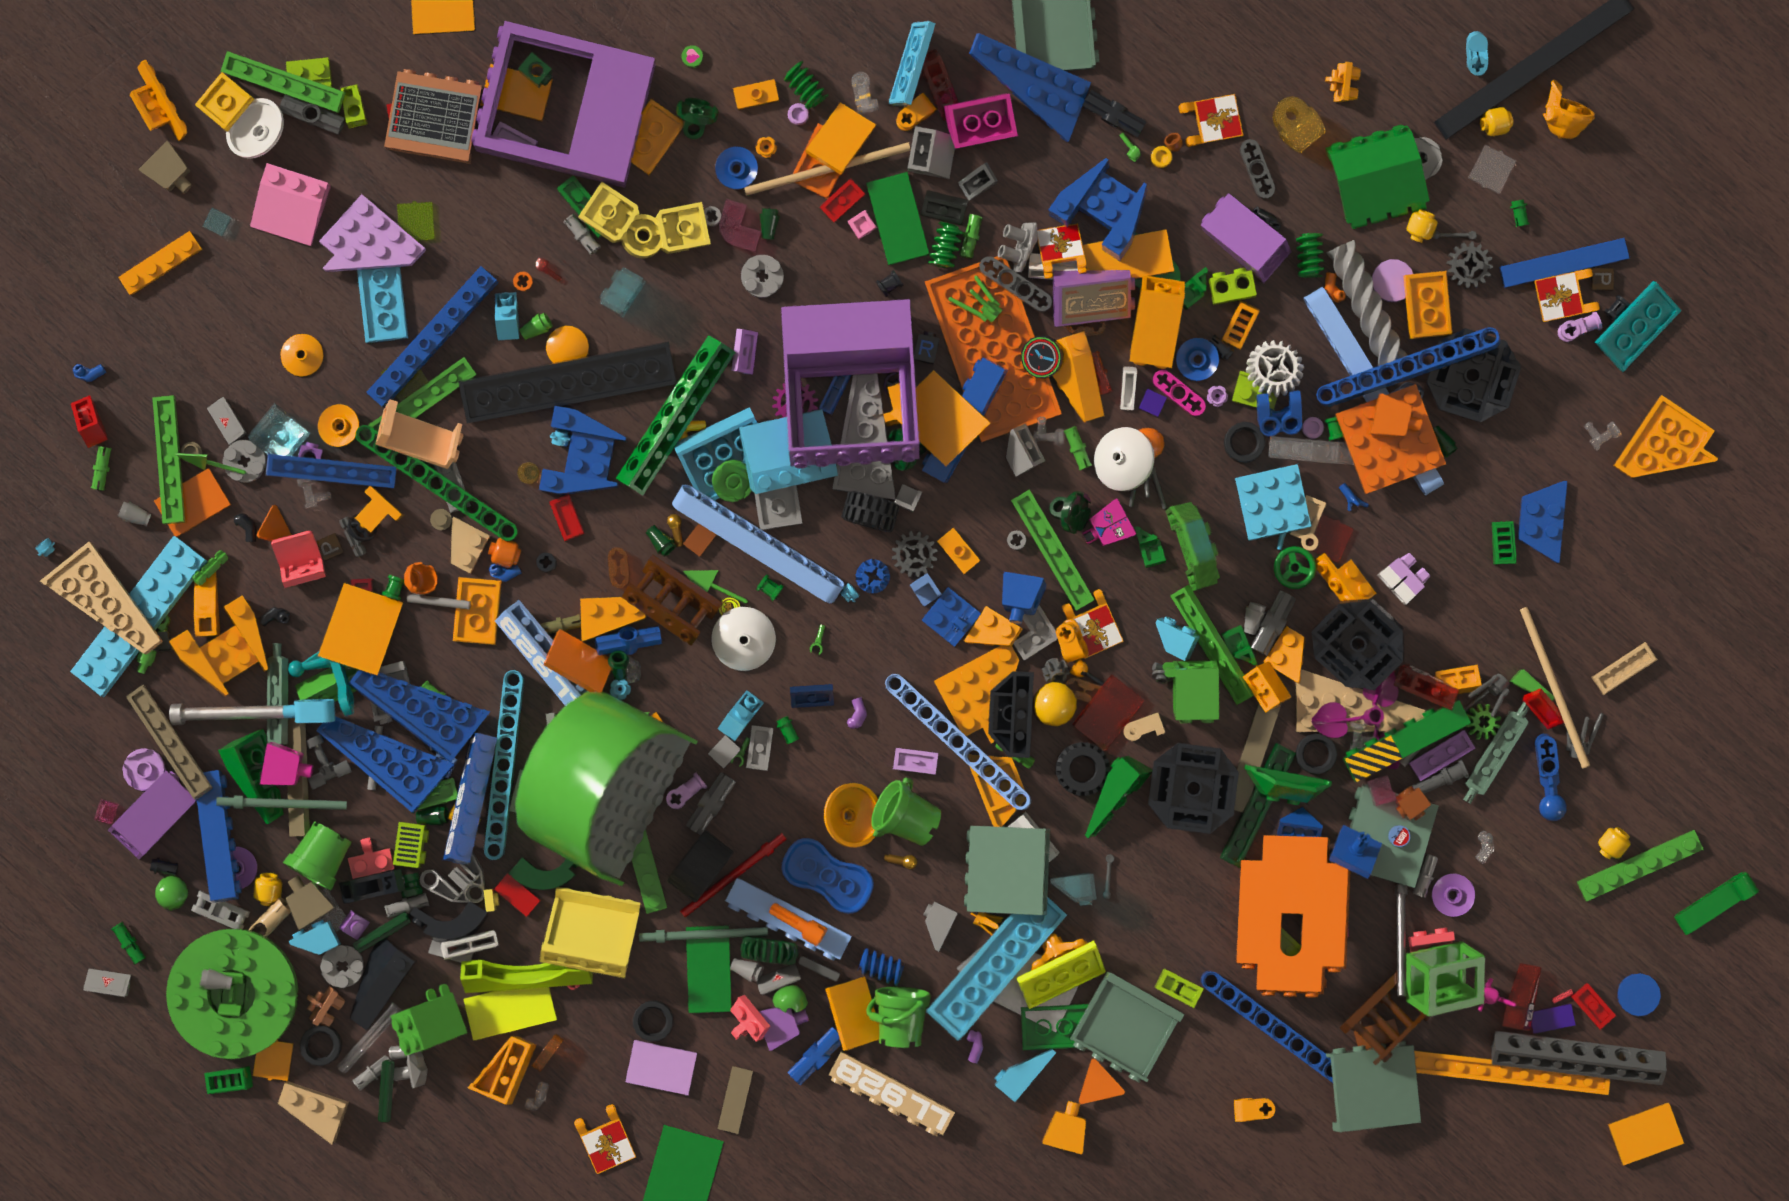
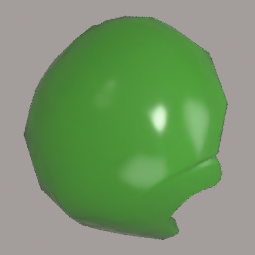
M168 876L163 878L155 890L158 904L167 910L181 908L188 897L186 883L179 877Z
M796 985L781 987L775 993L772 1000L775 1008H780L784 1013L789 1008L794 1009L795 1012H800L808 1004L803 990Z

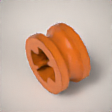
M519 272L514 276L513 283L518 290L526 291L531 288L533 280L528 273ZM522 275L523 278L527 276L529 279L526 287H523V285L519 287L517 284L519 282L518 278Z

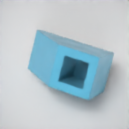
M517 292L495 294V325L498 340L519 339Z
M1167 616L1157 619L1156 626L1165 651L1184 661L1190 659L1200 637L1195 634L1196 631L1188 626L1181 627L1177 625L1176 620Z
M746 690L722 721L718 730L735 741L764 702Z
M323 920L311 925L313 929L306 933L303 929L292 934L294 939L289 941L292 946L319 955L341 945L331 922L324 923Z

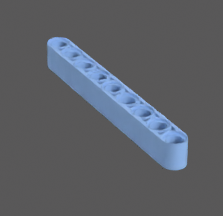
M682 485L674 498L672 505L675 509L827 603H834L843 589L844 582L840 578L692 486Z
M892 674L887 677L885 682L887 690L1004 799L1018 810H1025L1030 806V795L907 680L898 674ZM895 678L901 680V687L897 690H893L890 686L891 681ZM909 693H915L917 696V701L914 704L906 702V696ZM926 707H930L933 712L929 719H924L921 714L922 710ZM940 722L948 724V730L943 734L937 730ZM957 736H961L964 739V744L960 748L953 746V739ZM971 751H978L980 755L979 760L975 763L969 761L968 756ZM988 765H992L995 768V774L992 777H986L984 774V769ZM1003 780H1009L1011 783V788L1007 792H1003L1000 789V783ZM1023 794L1026 796L1027 802L1024 806L1020 807L1016 804L1015 799L1018 795Z

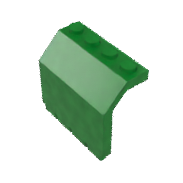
M1397 125L1392 130L1385 132L1376 131L1366 137H1354L1351 141L1345 143L1336 142L1326 148L1327 156L1332 162L1337 177L1347 224L1351 223L1352 229L1366 226L1367 218H1369L1371 224L1388 220L1387 213L1389 212L1391 218L1408 214L1407 207H1410L1412 213L1419 211V209H1427L1426 202L1430 200L1422 161L1413 133L1407 125Z

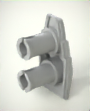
M1023 223L1021 229L1007 224L1003 230V236L1016 240L1017 244L1015 249L1001 245L998 250V257L1012 261L1014 263L1013 271L1016 273L1023 271L1038 240L1037 223Z
M391 1046L389 1048L390 1059L407 1058L408 1065L406 1067L394 1068V1081L410 1079L412 1088L425 1085L428 1069L422 1052L419 1051L405 1056L400 1046Z

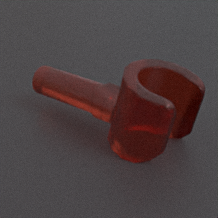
M538 258L535 264L536 269L549 274L559 282L562 277L547 268L549 261Z

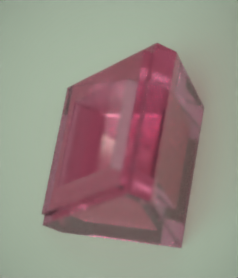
M100 798L94 820L112 824L118 804Z

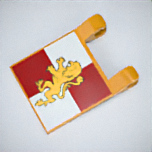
M1235 94L1186 102L1178 107L1181 114L1195 111L1200 135L1187 137L1185 139L1187 147L1243 136Z
M1078 224L1068 225V227L1060 226L1037 230L1045 279L1053 278L1052 264L1076 260L1078 273L1087 272Z
M1589 268L1534 280L1543 322L1600 309L1598 302L1583 305L1578 280L1592 277V269Z
M1100 589L1093 592L1098 606L1075 616L1069 603L1062 605L1066 618L1078 622L1088 648V657L1123 642L1119 629Z
M614 1104L606 1107V1112L611 1120L606 1124L588 1131L583 1118H578L574 1122L597 1174L636 1158Z

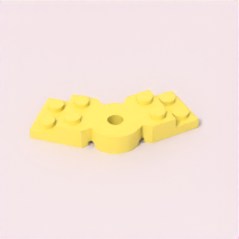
M601 182L578 216L580 220L594 228L597 233L612 243L622 241L624 249L636 258L652 257L660 249L670 254L711 244L702 202L663 209L654 218L646 214L639 215L638 205ZM640 231H645L648 234L649 239L647 241H641L639 240L637 233Z

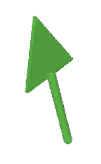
M175 453L176 456L203 470H206V464L240 474H246L245 470L207 460V455Z
M718 570L683 571L690 581L706 592L712 587L743 603H748L747 599L713 583Z

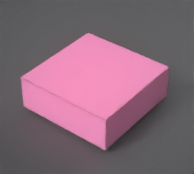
M866 210L847 221L859 240L877 229Z

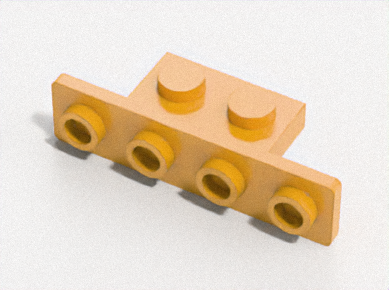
M145 59L141 61L137 69L146 85L131 91L129 95L150 131L169 124L177 140L180 141L187 134L186 124L177 115L174 103L169 101L165 87L162 83H159L155 76L153 66L148 64Z
M1326 553L1315 559L1316 570L1322 575L1340 601L1370 599L1377 594L1352 560H1349L1337 569Z

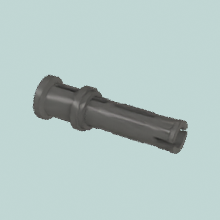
M1460 760L1458 764L1447 769L1444 767L1440 770V773L1411 786L1414 789L1419 787L1423 794L1445 784L1451 786L1454 781L1463 777L1469 778V774L1463 761Z

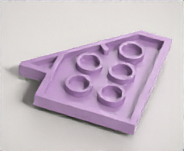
M362 194L319 241L334 255L323 267L325 272L412 266L426 251L420 243Z

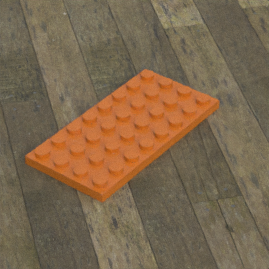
M998 256L993 257L1010 268L1008 260ZM992 261L983 264L985 265L986 272L989 270L995 272L993 277L996 279L998 273L1003 269L1000 266L998 270L993 268ZM979 262L925 281V285L962 390L967 379H971L974 375L973 367L978 359L988 358L1008 369L1004 380L984 415V418L990 424L979 434L982 443L1008 434L1010 430L1025 423L1028 427L1062 415L1049 377L1036 378L1030 375L1023 367L1021 352L1024 345L1031 338H1034V334L1022 301L984 276L979 269ZM1003 273L1001 275V282L1003 284H1010L1013 281L1010 273ZM975 276H978L994 299L1000 303L999 307L1002 309V312L992 323L988 319L984 322L980 317L949 301V297L983 313L980 310L983 305L970 293V290L973 289L986 302L989 300L974 279Z

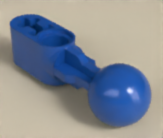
M1544 733L1540 734L1535 740L1540 784L1545 790V797L1540 801L1539 810L1546 820L1557 821L1565 815L1567 805L1565 800L1558 795L1557 785L1560 783L1557 744L1551 735ZM1547 739L1551 743L1547 745V750L1549 754L1553 755H1546L1544 747L1541 746V744H1544V740ZM1547 760H1551L1554 763L1553 768L1549 771L1543 770V763Z

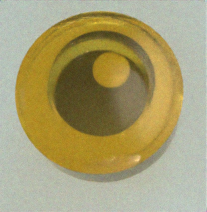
M531 462L523 463L518 469V477L523 483L532 484L539 478V469Z

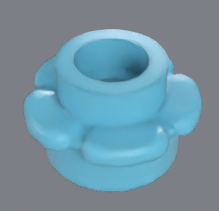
M49 538L41 542L35 548L39 553L38 556L43 554L46 557L55 550L53 547L55 542H52Z
M850 583L845 585L843 591L840 592L847 602L851 600L856 602L855 599L860 596Z
M625 679L621 681L614 680L610 685V694L620 700L625 699L631 692V687Z

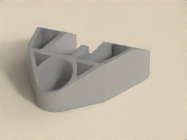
M473 851L470 863L465 865L459 864L474 878L472 881L458 867L448 875L463 890L461 893L435 870H426L420 876V883L424 888L451 902L469 903L470 901L478 903L484 899L483 890H486L484 871ZM427 873H433L436 876L435 884L427 885L425 883L424 877ZM473 887H478L482 891V896L477 900L470 896V890Z

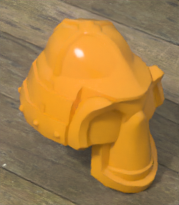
M1553 80L1551 82L1549 100L1545 106L1546 113H1543L1549 130L1557 135L1559 139H1573L1595 119V113L1590 108L1576 101L1561 98L1563 87L1558 81Z

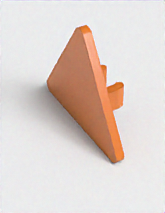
M276 505L271 506L257 533L258 538L272 542L273 540L292 535Z
M1091 1059L1079 1097V1103L1085 1104L1123 1095L1125 1090L1096 1059Z

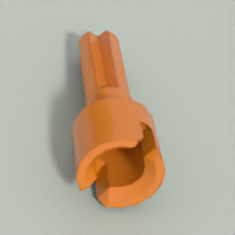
M774 903L769 910L771 915L800 931L802 938L816 947L828 930V928L814 920L808 922L777 903Z

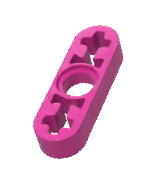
M1159 370L1154 374V386L1188 414L1199 416L1204 412L1206 407L1204 400L1170 372ZM1165 374L1167 376L1166 381L1170 384L1172 380L1176 382L1169 392L1165 390L1168 388L1165 383L1158 384V375L1163 376ZM1176 387L1183 388L1185 390L1184 398L1176 399L1173 396V390ZM1189 394L1193 396L1192 398H1190V400L1193 403H1196L1197 401L1201 403L1199 405V407L1201 408L1200 411L1195 410L1193 412L1191 410L1192 405L1188 402L1186 403V406L1182 404V402H1184L1188 398Z

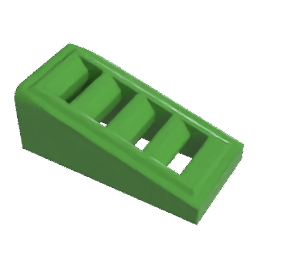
M1524 669L1519 670L1509 681L1511 684L1529 693L1541 688L1551 700L1554 699V696Z

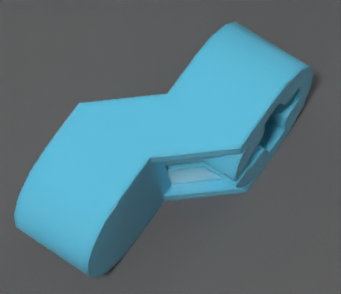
M1479 31L1470 33L1466 40L1467 68L1472 74L1477 76L1484 74L1488 68V41L1484 34Z

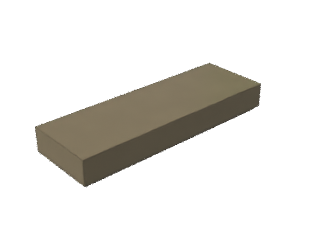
M732 1066L717 1129L736 1134L739 1133L753 1070Z

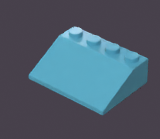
M750 407L678 441L674 447L693 488L713 500L719 498L712 485V476L716 468L723 462L730 460H739L745 463L739 427L757 424Z
M822 409L802 413L804 447L832 446ZM787 417L739 427L749 485L755 494L838 476L836 464H829L826 467H818L816 465H807L806 468L790 467Z

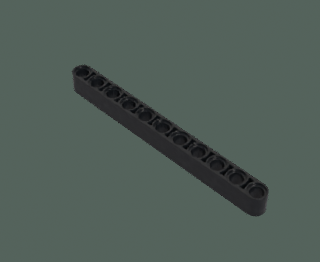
M1630 0L1607 1L1433 123L1444 139L1447 140L1482 116L1483 113L1498 105L1625 17L1635 7Z

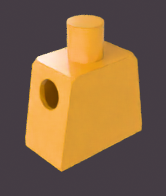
M1068 1101L1065 1112L1055 1111L1043 1137V1144L1079 1154L1083 1153L1086 1119L1077 1116L1080 1108L1079 1103Z

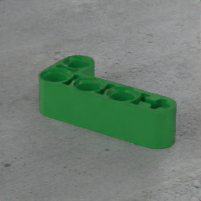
M1741 872L1677 913L1674 919L1684 934L1688 935L1739 901L1751 898L1759 892V889L1748 872Z

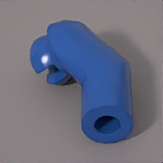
M81 364L73 367L74 376L86 382H92L106 373L102 364L93 369L84 367Z
M492 564L489 567L490 575L503 582L522 574L518 564L509 569L496 564Z

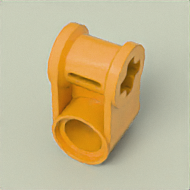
M922 93L912 101L911 105L906 106L898 113L897 126L903 131H909L921 121L931 116L937 109L928 97ZM903 116L905 118H911L910 124H908L907 122H905L904 124L902 123Z
M1073 619L1065 620L1056 630V636L1065 662L1068 663L1088 657V648L1078 622Z
M1234 1099L1236 1122L1269 1119L1275 1113V1105L1270 1099ZM1263 1103H1267L1268 1107H1271V1110L1267 1112L1268 1114H1264L1262 1110H1259V1108L1263 1107Z

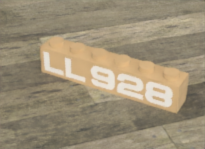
M843 1051L840 1052L829 1073L832 1076L831 1081L841 1086L843 1083L851 1086L850 1091L861 1096L864 1093L870 1096L869 1101L878 1106L881 1103L889 1107L888 1111L897 1116L900 1113L908 1117V1122L916 1126L919 1123L926 1126V1131L935 1136L938 1133L944 1134L955 1113L954 1110Z

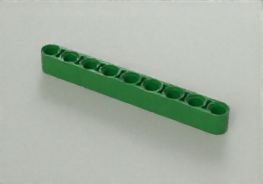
M363 425L357 429L356 439L359 443L505 541L513 540L517 536L518 528L512 521L422 460L406 455L407 462L404 465H399L396 462V456L399 452L389 449L388 452L381 453L378 445H376L378 435L376 429L369 425ZM363 429L371 431L372 436L370 440L364 441L361 439L360 433ZM422 465L425 468V474L422 477L414 475L415 466ZM434 477L442 479L443 486L440 489L432 487L431 481ZM452 489L460 491L461 497L458 501L450 499L449 493ZM470 501H475L478 504L479 509L476 513H470L467 510V504ZM493 513L496 516V523L494 525L485 523L484 518L486 514ZM505 525L513 527L514 534L512 537H505L503 535L502 529Z

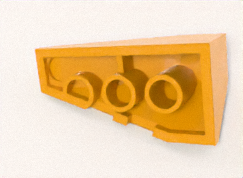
M1085 332L1056 340L1064 353L1063 364L1060 370L1053 375L1057 386L1067 395L1070 404L1083 422L1103 417L1104 412L1094 363Z

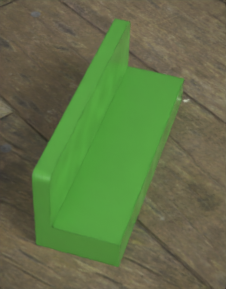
M346 665L344 667L350 682L358 672V669ZM331 668L295 685L300 700L334 699V702L338 701V686ZM351 687L352 693H354L356 690Z

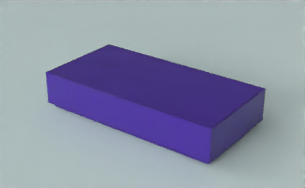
M1571 1004L1533 1011L1531 1022L1533 1034L1575 1025Z

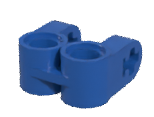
M1300 390L1288 392L1289 406L1281 411H1275L1269 407L1267 393L1257 394V420L1260 430L1264 435L1274 436L1279 432L1296 434L1301 430L1302 404ZM1290 418L1295 419L1293 422H1286ZM1273 420V423L1265 424L1266 421Z

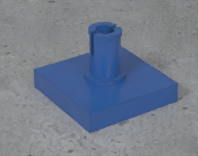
M1343 825L1329 860L1368 879L1382 843L1372 839L1368 833L1365 835V832H1358Z

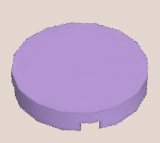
M1390 259L1382 262L1375 268L1372 275L1373 290L1380 295L1381 299L1387 302H1398L1405 299L1403 275L1413 274L1412 269L1400 260Z
M143 748L135 750L127 756L122 770L128 785L137 790L146 791L166 771V766L160 754L154 750Z

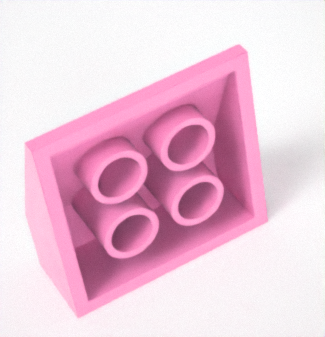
M267 163L260 182L250 227L312 246L331 185L327 182Z

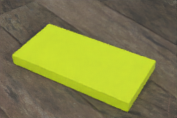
M1092 941L1018 977L1017 981L1026 1005L1031 1009L1104 974L1106 971L1097 945Z
M549 987L492 991L463 999L473 1041L557 1020Z

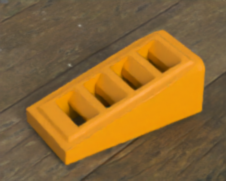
M1240 300L1222 341L1241 349L1260 310ZM1243 309L1252 313V316L1249 317L1241 313V310ZM1240 317L1248 321V324L1246 325L1238 321L1237 318ZM1236 325L1245 329L1244 333L1234 329L1233 326ZM1230 332L1241 337L1240 341L1230 337Z

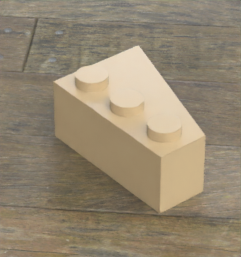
M289 1081L284 1084L278 1102L280 1106L330 1144H334L337 1139L349 1103L348 1101Z

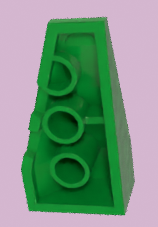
M264 729L234 740L218 751L226 769L247 798L281 799L280 790L276 785L260 784L267 747V736ZM254 807L266 824L284 815L283 808Z
M1130 756L1118 757L1112 763V770L1108 773L1085 836L1087 838L1095 837L1113 818V810L1117 811L1127 803L1126 796L1134 791L1137 792L1152 774L1150 767Z

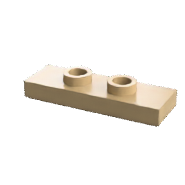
M1644 642L1591 678L1601 693L1605 695L1657 661V658L1647 643Z

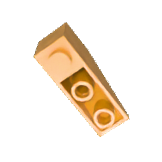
M216 572L210 578H206L207 581L201 586L194 582L195 637L220 635Z

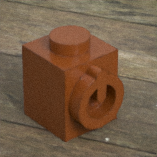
M1410 786L1395 797L1397 800L1396 804L1398 805L1396 810L1403 819L1405 817L1408 820L1414 818L1416 821L1426 814L1424 810L1431 806L1419 787L1414 789L1413 786Z

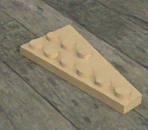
M92 542L86 543L40 580L44 585L67 599L143 654L147 655L163 642Z
M1301 669L1300 684L1296 683V732H1318L1311 722L1312 717L1320 707L1330 702L1341 704L1346 709V718L1362 716L1367 709L1373 708V701L1367 700L1364 697L1363 689L1346 687L1341 682ZM1395 701L1388 707L1379 706L1384 713V719L1380 723L1379 731H1388L1394 727L1398 730L1404 727L1403 723L1411 718H1415V720L1422 718V713L1425 710L1399 701ZM1364 720L1346 722L1348 726L1347 732L1375 730V726L1367 725Z

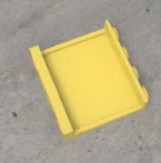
M556 887L550 920L541 948L540 962L625 978L639 918L640 903L633 900H623L612 896H602L591 892Z

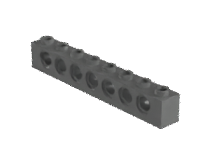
M1495 1031L1491 1044L1492 1065L1656 1085L1663 1084L1667 1072L1666 1052L1499 1031Z

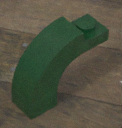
M522 857L508 874L529 888L549 890L561 887L571 881L576 874L570 869L572 867L576 869L578 865L566 859L558 868L542 871L535 868Z

